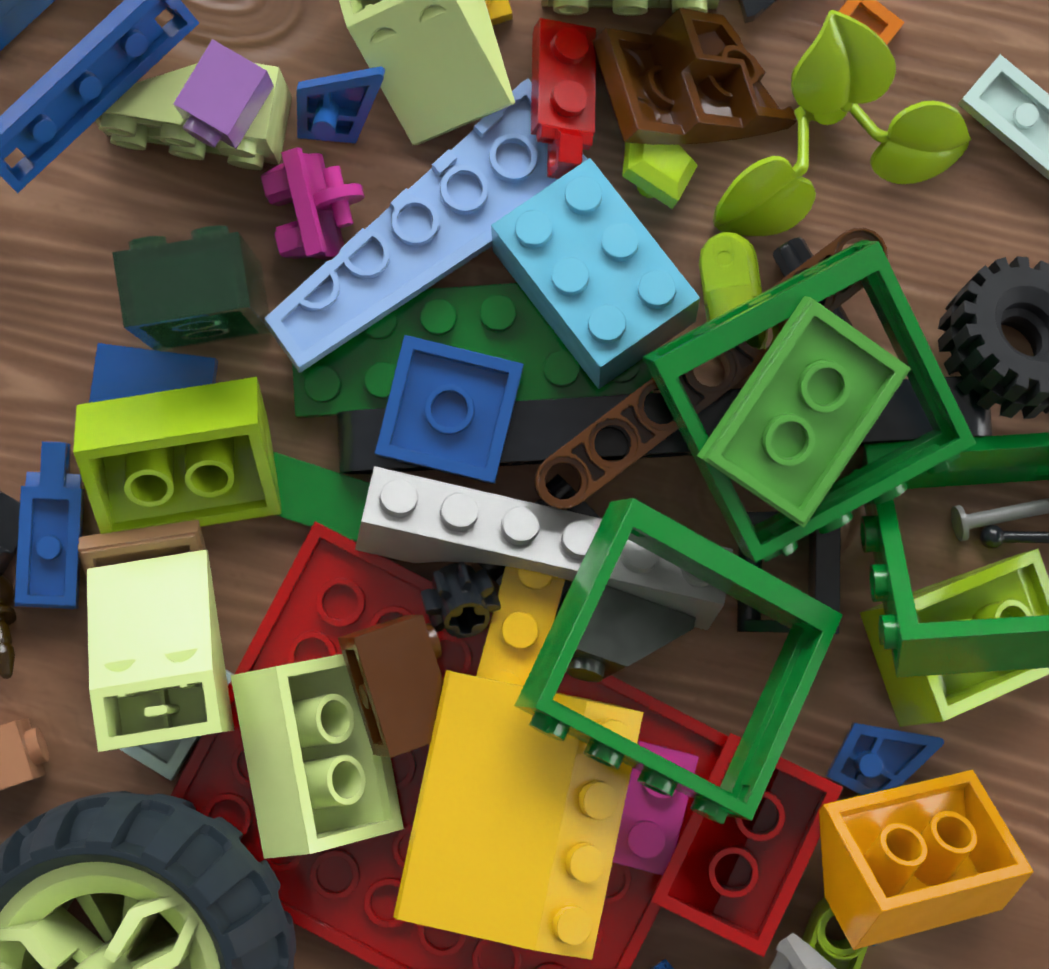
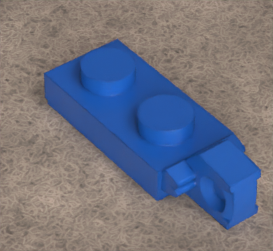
M42 441L40 472L27 471L25 486H21L15 606L78 609L81 558L78 552L79 537H82L85 489H82L83 480L81 474H70L71 444L67 442Z

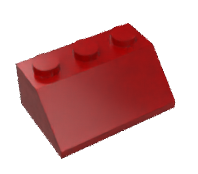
M730 733L708 779L709 782L720 787L741 741V737ZM780 757L752 821L727 816L724 824H720L693 811L651 902L764 957L819 841V810L823 804L837 801L843 787Z

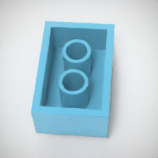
M591 158L491 225L493 252L598 389L642 360L643 356L656 350L696 322L700 297Z

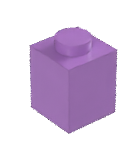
M212 39L173 105L182 118L186 120L182 128L191 136L213 148L221 140L237 149L274 85L267 70Z

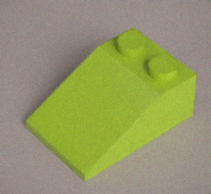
M1038 548L912 591L918 623L1049 615V578ZM883 603L859 612L899 727L944 722L1049 675V668L897 678L891 649H884V645H880L879 616L885 615Z

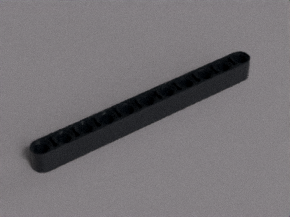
M962 376L945 377L973 437L992 436L991 409L986 410L977 405L981 395L974 389L965 395L957 387L963 380ZM909 379L903 380L859 446L873 443L913 441L933 430ZM742 388L730 389L697 414L708 437L711 436ZM649 393L646 396L644 411L647 417L652 422L658 424L670 423L673 416L662 394ZM629 395L515 401L500 466L542 464L554 452ZM386 408L351 410L337 413L340 474H372L374 466L397 472L429 471L433 469L375 455ZM605 427L596 434L594 440L595 450L603 460H621L625 456L628 449V440L621 430L614 427ZM677 429L639 459L692 456L680 430Z

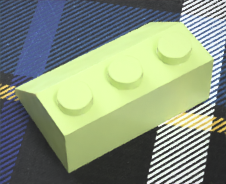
M343 654L230 675L264 859L313 854L404 829L391 758L373 755Z

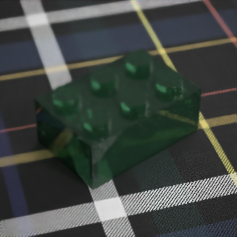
M216 225L198 228L191 231L190 240L167 243L164 236L141 237L128 242L129 250L112 252L124 328L153 350L163 351L271 333L265 325L264 319L270 313L262 263L239 232L229 233L228 226Z

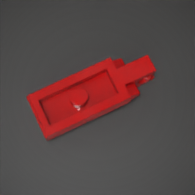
M539 18L534 26L532 38L531 134L536 135L537 142L548 144L547 177L559 179L582 163V151H589L593 143L596 104V52L592 41L596 38V28Z

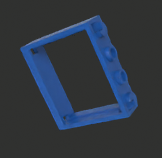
M0 0V51L55 0ZM124 0L0 116V176L17 193L199 24L181 0ZM166 9L173 18L161 28L155 21V18ZM18 148L25 156L11 168L4 159Z

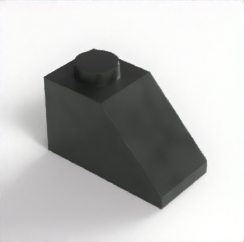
M606 585L567 668V674L582 681L600 682L604 678L630 666L694 629L696 617ZM569 590L562 594L560 608Z

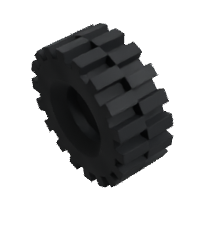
M1017 256L1010 264H1008L1006 257L997 259L989 267L985 265L946 306L947 312L940 318L938 329L946 331L938 339L939 352L951 353V356L943 364L949 375L955 372L961 374L963 380L957 387L965 395L972 389L981 395L977 405L989 410L997 403L1001 405L1000 416L1013 418L1021 410L1023 419L1035 418L1042 411L1045 414L1049 413V264L1040 261L1034 268H1030L1029 257ZM1001 325L1010 326L1023 334L1031 345L1033 356L1025 355L1013 348L1006 340Z

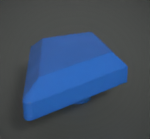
M380 66L298 82L296 89L297 138L356 143L383 82L385 69Z
M853 722L825 776L860 795L900 787L943 746L944 740L935 736Z

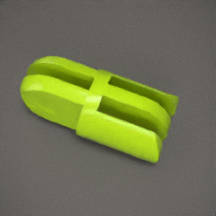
M721 232L709 238L701 249L699 258L707 322L762 293L758 259L753 245L741 235L732 232ZM768 330L748 339L746 342L751 347L766 349Z

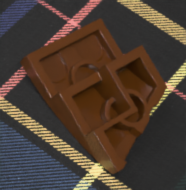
M679 8L652 35L605 28L592 41L625 143L684 145L729 141L789 129L797 122L792 107L788 106L780 109L760 82L766 72L756 58L744 48L741 38L724 15Z

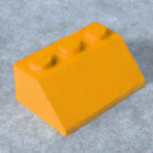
M974 770L823 804L819 810L824 897L853 950L1003 910L1034 872Z

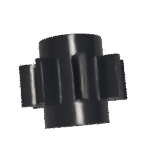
M464 562L446 565L438 571H434L432 579L433 589L423 590L420 595L425 612L429 615L431 625L436 633L446 629L450 635L459 639L475 636L484 629H487L490 620L489 612L501 609V604L488 569L483 568L475 572L471 566Z

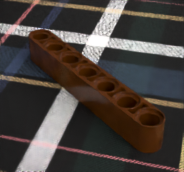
M864 227L852 228L842 233L774 286L842 251L845 244H855L861 240L879 241L888 259L887 247L883 238L875 231ZM859 280L825 298L820 304L832 312L864 287ZM788 319L771 327L773 338L771 344L766 349L751 347L745 341L718 355L717 357L724 365L725 372L723 380L718 386L709 387L701 384L696 379L693 369L679 376L697 414L754 372ZM653 378L554 452L538 467L534 478L535 490L539 498L547 506L567 509L582 503L679 429L674 418L668 424H658L652 422L647 417L644 411L645 398L650 392L659 390ZM605 427H614L621 430L628 440L627 452L619 461L609 462L603 460L595 450L594 440L596 434ZM556 464L571 466L579 476L580 485L578 491L568 499L553 497L545 486L547 471Z

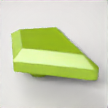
M625 143L622 177L635 184L642 196L656 198L673 209L698 165L680 145Z

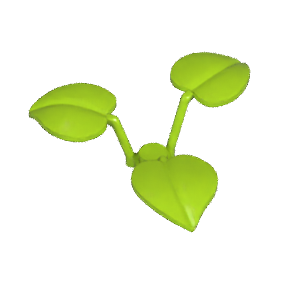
M830 10L818 36L803 54L791 75L792 94L798 105H800L794 111L798 121V155L795 165L792 167L790 162L781 156H770L750 165L737 176L720 199L713 215V225L721 232H732L747 236H769L787 231L805 218L811 210L816 197L812 182L802 177L809 168V122L811 120L822 125H832L841 121L850 112L875 141L881 143L870 158V165L873 171L880 178L895 184L922 182L939 175L952 166L967 150L969 141L972 140L966 123L956 108L944 102L931 100L921 101L900 111L892 119L888 132L877 127L858 104L875 101L887 92L896 74L895 59L886 43L868 26L846 14Z

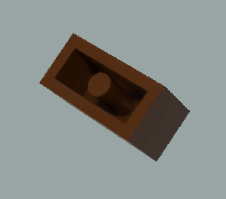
M404 615L338 637L373 755L392 758L430 744L443 687V679L436 660L441 658L442 650L434 627L430 623L425 624L423 615Z

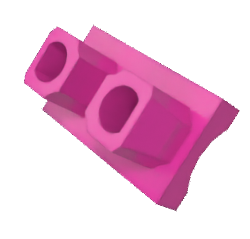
M299 147L281 152L284 163L261 175L265 196L270 204L282 206L293 202L297 216L296 221L276 227L275 238L279 254L282 257L291 259L311 257L328 261L332 260L340 252L341 247L344 246L340 228L354 224L350 205L358 203L365 198L363 187L357 183L344 184L340 166L326 168L323 155L320 153H303L302 148Z

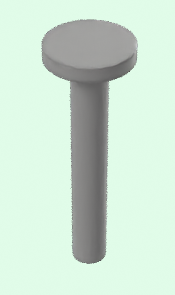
M1049 498L966 514L961 505L953 506L951 509V522L955 536L959 541H966L969 538V529L1049 513Z

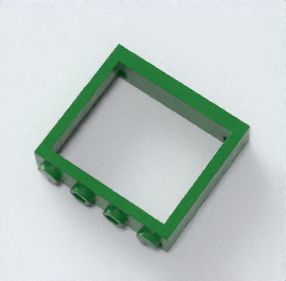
M861 240L643 356L741 552L755 563L762 559L767 562L780 554L784 556L790 555L798 548L797 540L817 529L820 534H824L844 526L853 518L851 511L871 500L874 504H881L898 497L907 490L906 481L927 471L928 475H933L949 469V463L961 457L960 452L976 444L879 241ZM860 280L898 359L911 368L907 377L933 430L835 482L804 528L780 512L753 526L730 478L697 456L709 437L679 376L790 318L804 296L811 297L815 301L820 302Z
M1049 432L974 437L976 444L960 452L961 457L949 463V469L933 475H928L927 471L905 483L908 487L907 489L1049 480ZM911 441L864 444L861 468ZM894 499L881 504H874L872 500L864 504L866 516H861L860 519L861 545L864 553L873 552L875 564L870 565L869 568L870 593L873 602L883 603L885 614L879 616L880 645H884V649H891L897 678L1049 668V615L918 623Z
M634 498L611 501L514 706L533 715L529 725L535 730L559 741H564L567 734L585 742L587 746L584 754L589 758L617 770L622 762L641 772L637 782L668 797H672L675 790L694 799L690 809L707 819L720 824H724L727 816L752 821L843 614ZM627 540L636 543L790 628L720 787L553 700Z

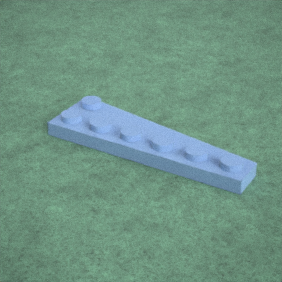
M529 78L521 82L512 91L516 104L483 117L474 125V129L452 150L448 149L432 164V168L413 186L402 191L390 203V207L366 229L362 228L341 247L340 252L332 260L326 261L264 318L265 325L299 373L492 246L491 225L558 180L547 177L548 144L537 142L536 135L531 134L532 82ZM582 152V163H583L584 161L587 160V158L585 157V155H584L583 152Z

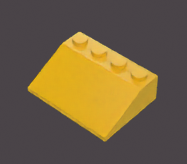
M446 670L393 917L406 922L529 950L592 960L632 767L622 762L618 770L613 769L584 754L587 746L585 742L567 734L564 741H559L532 728L529 723L533 715L514 706L523 688L522 685ZM561 693L555 694L554 701L637 744L644 712Z

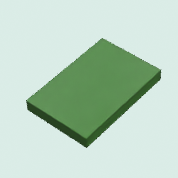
M804 296L697 456L804 528L911 368L813 298Z

